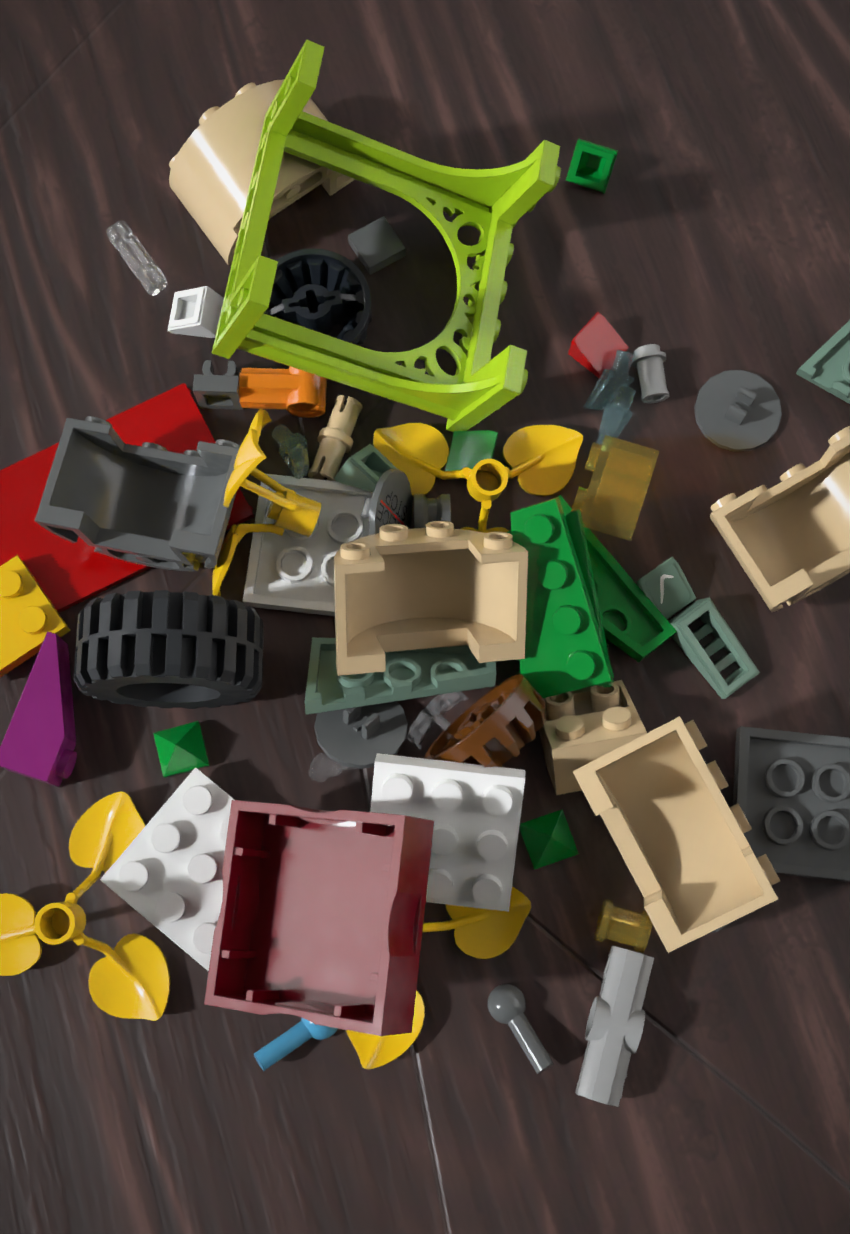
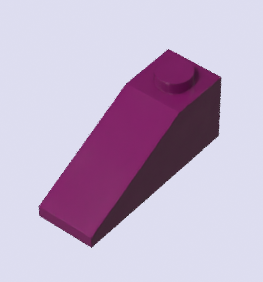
M47 631L0 746V767L60 787L62 779H67L71 775L76 764L77 753L74 749L77 743L68 644L57 634Z

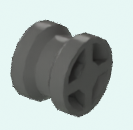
M414 494V528H426V524L432 521L451 522L450 494H440L437 498H427L424 494Z

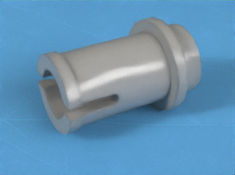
M656 344L637 348L634 351L635 357L632 359V366L638 370L643 403H657L668 399L670 395L667 390L663 367L666 353L661 351L660 346Z

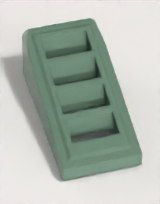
M710 597L696 600L668 620L677 631L672 636L673 640L721 699H726L760 673ZM700 618L704 624L692 632L688 625ZM712 633L715 639L702 648L698 641ZM723 647L728 653L713 663L709 657ZM735 661L739 668L723 679L720 672Z

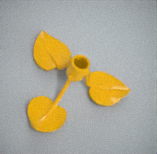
M261 408L256 413L249 432L238 450L234 470L226 486L223 506L229 508L234 494L241 486L271 501L267 518L273 519L274 524L232 525L223 540L217 565L213 568L212 591L213 595L221 596L220 587L231 564L236 546L245 534L249 532H270L282 536L284 530L287 529L310 537L321 510L320 502L296 494L295 491L285 488L256 468L260 462L266 459L258 444L261 430L272 421L268 412ZM251 474L276 492L274 493L246 478Z
M406 423L394 427L376 429L373 436L374 447L397 469L406 474L410 482L412 496L414 494H428L433 488L436 477L442 480L467 479L468 492L475 500L481 502L478 529L472 527H463L461 529L483 533H507L509 531L503 527H494L486 530L489 510L492 506L491 502L497 499L505 489L508 478L511 479L517 476L521 488L531 495L544 497L553 495L563 489L571 479L583 441V435L580 432L556 425L527 426L514 432L503 446V458L513 469L510 470L498 460L484 459L479 461L473 470L464 467L462 470L442 471L440 469L446 465L448 460L449 447L443 434L436 428L423 423Z
M120 791L100 799L75 824L69 839L70 857L76 865L93 868V870L72 893L67 894L65 901L50 903L41 908L36 915L34 907L25 898L12 893L0 894V976L20 974L33 967L39 961L42 954L39 938L51 945L73 940L77 945L90 947L107 956L98 960L92 966L88 979L89 993L92 1000L101 1010L119 1018L156 1021L163 1016L170 994L169 968L159 946L146 936L134 933L121 938L113 950L108 944L88 937L83 933L86 926V915L84 910L77 904L78 899L99 879L101 872L104 871L106 873L146 826L129 794Z
M512 886L509 912L445 904L452 920L423 923L422 933L455 929V942L465 954L477 959L495 958L507 951L515 942L532 908L531 901ZM416 990L412 1033L377 1036L346 1030L364 1069L378 1068L394 1061L415 1042L421 1032L425 1019L423 998L419 991Z

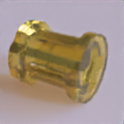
M605 898L599 912L594 941L602 943L605 939L632 946L635 952L643 954L650 937L652 922L646 910L642 913H637L614 906L613 900Z

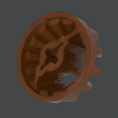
M522 674L512 676L491 689L456 718L433 742L425 754V759L477 764L484 767H502L511 757H517L520 754L519 750L525 744L535 739V732L544 726V719H546L545 700Z

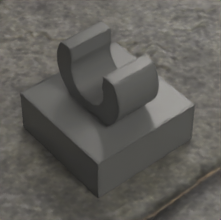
M206 360L202 368L204 375L194 374L193 393L200 409L243 410L239 402V376L235 362L228 361V371L225 375H213L214 367L212 361Z

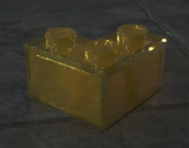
M608 435L603 437L601 444L593 442L584 468L592 472L588 489L579 486L572 507V511L581 510L584 527L631 541L659 455L658 450Z

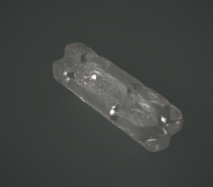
M121 220L117 221L106 230L110 242L116 250H119L121 257L136 278L140 279L147 293L150 295L158 294L168 285L165 275L154 264V260L138 238L132 234L133 231L127 223Z

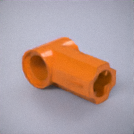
M290 366L289 369L242 368L239 375V402L241 408L286 409L288 413L304 418H315L325 414L327 378Z

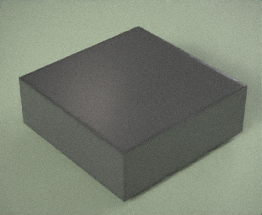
M385 216L348 235L350 246L369 275L406 256L405 246Z

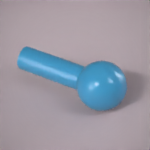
M301 1018L299 1023L255 1052L254 1057L262 1070L265 1071L309 1039H327L338 1028L316 1025Z

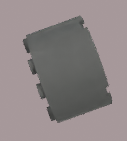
M88 416L85 418V421L67 418L35 522L53 534L72 543H76L79 536L89 546L95 547V552L127 562L160 569L189 572L198 571L200 563L205 562L204 567L212 569L217 565L236 496L235 493L229 508L223 506L226 486L234 470V463L240 445L228 440H216L215 444L199 441L197 451L185 450L184 454L169 452L163 446L150 442H144L142 446L125 444L112 428V424L98 417Z

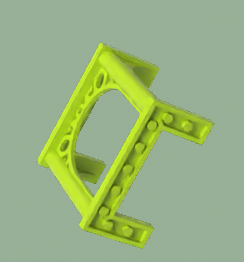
M306 40L265 114L212 354L230 359L234 352L239 349L448 418L446 430L468 431L490 414L499 410L510 400L519 396L527 383L528 371L524 369L527 350L509 345L493 359L491 358L493 343L496 341L501 328V321L497 317L499 305L504 300L507 292V282L504 281L505 270L514 251V245L510 243L512 229L526 212H531L534 209L537 201L547 192L551 193L555 189L561 174V168L557 166L560 146L544 140L524 161L501 168H454L423 160L303 112L302 110L316 89L325 48L310 40ZM283 152L397 195L421 210L437 227L453 257L457 275V296L450 320L435 339L409 351H374L264 314L269 307L278 261L261 256ZM443 211L450 217L453 214L458 216L452 222H449L445 219ZM463 226L475 227L480 232L479 243L472 246L462 244L457 236L459 228ZM476 256L472 266L474 270H472L467 265V257ZM464 297L469 298L468 305L464 303ZM454 332L462 334L459 345L453 341ZM437 349L446 350L454 358L457 365L454 376L445 373L438 365L436 360ZM417 359L423 360L425 368H415V361Z

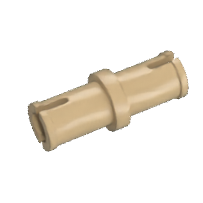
M344 395L336 397L326 428L320 430L318 435L320 445L312 467L308 471L310 479L324 480L326 477L329 481H336L334 477L339 471L344 454L351 451L353 445L351 435L359 413L363 408L358 400L348 396L345 405L343 404L345 401Z

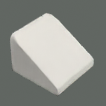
M208 286L175 292L168 331L172 334L215 338L224 298Z

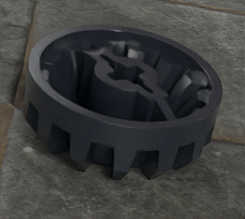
M316 248L297 250L276 260L278 265L269 307L264 314L325 335L332 331L334 325L344 324L342 331L336 337L337 339L355 345L365 342L368 325L372 322L371 294L363 273L352 261L336 252ZM318 310L316 313H310V311Z

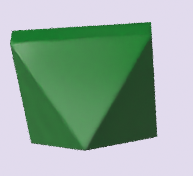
M578 138L566 181L605 193L618 151Z
M199 721L153 733L164 778L193 771L195 767L201 769L210 766Z
M563 809L519 825V830L534 870L579 854Z

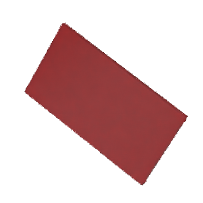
M185 383L106 420L112 424V428L125 444L142 446V443L150 442L163 446L169 452L184 454L185 450L197 451L199 441L215 444V440L191 396V390ZM58 442L0 470V566L18 555L57 612L60 613L151 567L95 552V547L89 546L79 536L77 542L72 543L53 534L35 522L59 445ZM240 488L236 492L226 530L231 529L233 524L239 525L254 517L253 508L248 505Z

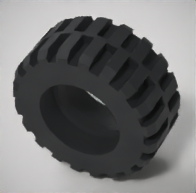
M140 590L128 591L127 594H107L104 598L97 597L87 603L78 614L74 681L79 690L86 696H92L94 699L101 701L108 700L111 703L131 704L139 707L197 709L198 707L214 708L221 705L232 706L240 702H248L255 698L262 687L264 623L256 610L251 606H244L242 602L237 600H225L221 596L199 595L197 592L184 591L183 593L169 592V590L142 592Z

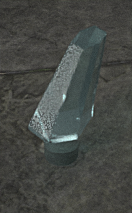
M617 350L612 370L603 369L600 379L583 408L602 410L635 380V378L628 375L634 354Z
M620 384L613 403H606L595 446L596 450L603 453L608 452L632 417L633 413L629 411V407L635 396V389Z
M284 424L278 425L272 432V437L280 445L278 453L294 477L301 479L308 474L309 470L307 438L299 433L293 434Z

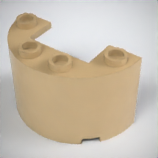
M284 79L266 82L258 86L255 83H248L236 93L235 98L223 106H215L208 109L199 119L200 126L192 133L178 154L169 163L171 168L169 175L171 189L228 265L233 261L265 114ZM310 97L302 111L328 121ZM283 152L269 219L320 184L331 196L355 179Z
M850 426L840 430L828 440L830 447L822 458L807 468L803 463L797 464L780 476L782 482L770 489H767L765 485H761L738 498L735 493H730L710 507L713 511L710 514V519L771 612L782 609V603L785 601L788 606L793 605L850 573Z
M432 521L426 524V528L408 529L407 526L401 524H387L379 528L380 533L342 544L335 554L334 589L336 669L338 676L385 672V652L467 645L479 663L525 659L528 551L523 546L513 542V536L510 533H483L454 529V524L448 521Z
M680 716L572 771L596 816L601 815L644 897V908L668 953L778 900L772 885L780 882L767 855L764 854L756 858L744 833L752 830L741 807L738 803L729 807L720 790L729 785L716 761L714 760L706 764L699 750L707 747V744L694 720L684 724Z

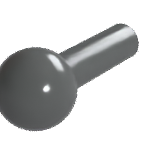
M501 984L491 991L487 1002L490 1015L496 1021L508 1024L536 1073L541 1074L552 1067L554 1062L524 1014L526 1009L524 994L518 987L511 984Z

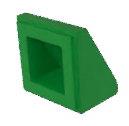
M490 430L454 431L445 471L462 470L464 467L473 470L479 461L493 459L498 432Z

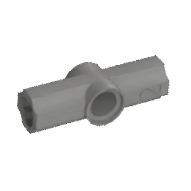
M611 946L604 970L600 995L594 998L588 1016L585 1040L588 1043L575 1093L603 1104L619 1107L630 1057L638 1049L644 1028L645 1011L642 1009L654 958L628 949Z

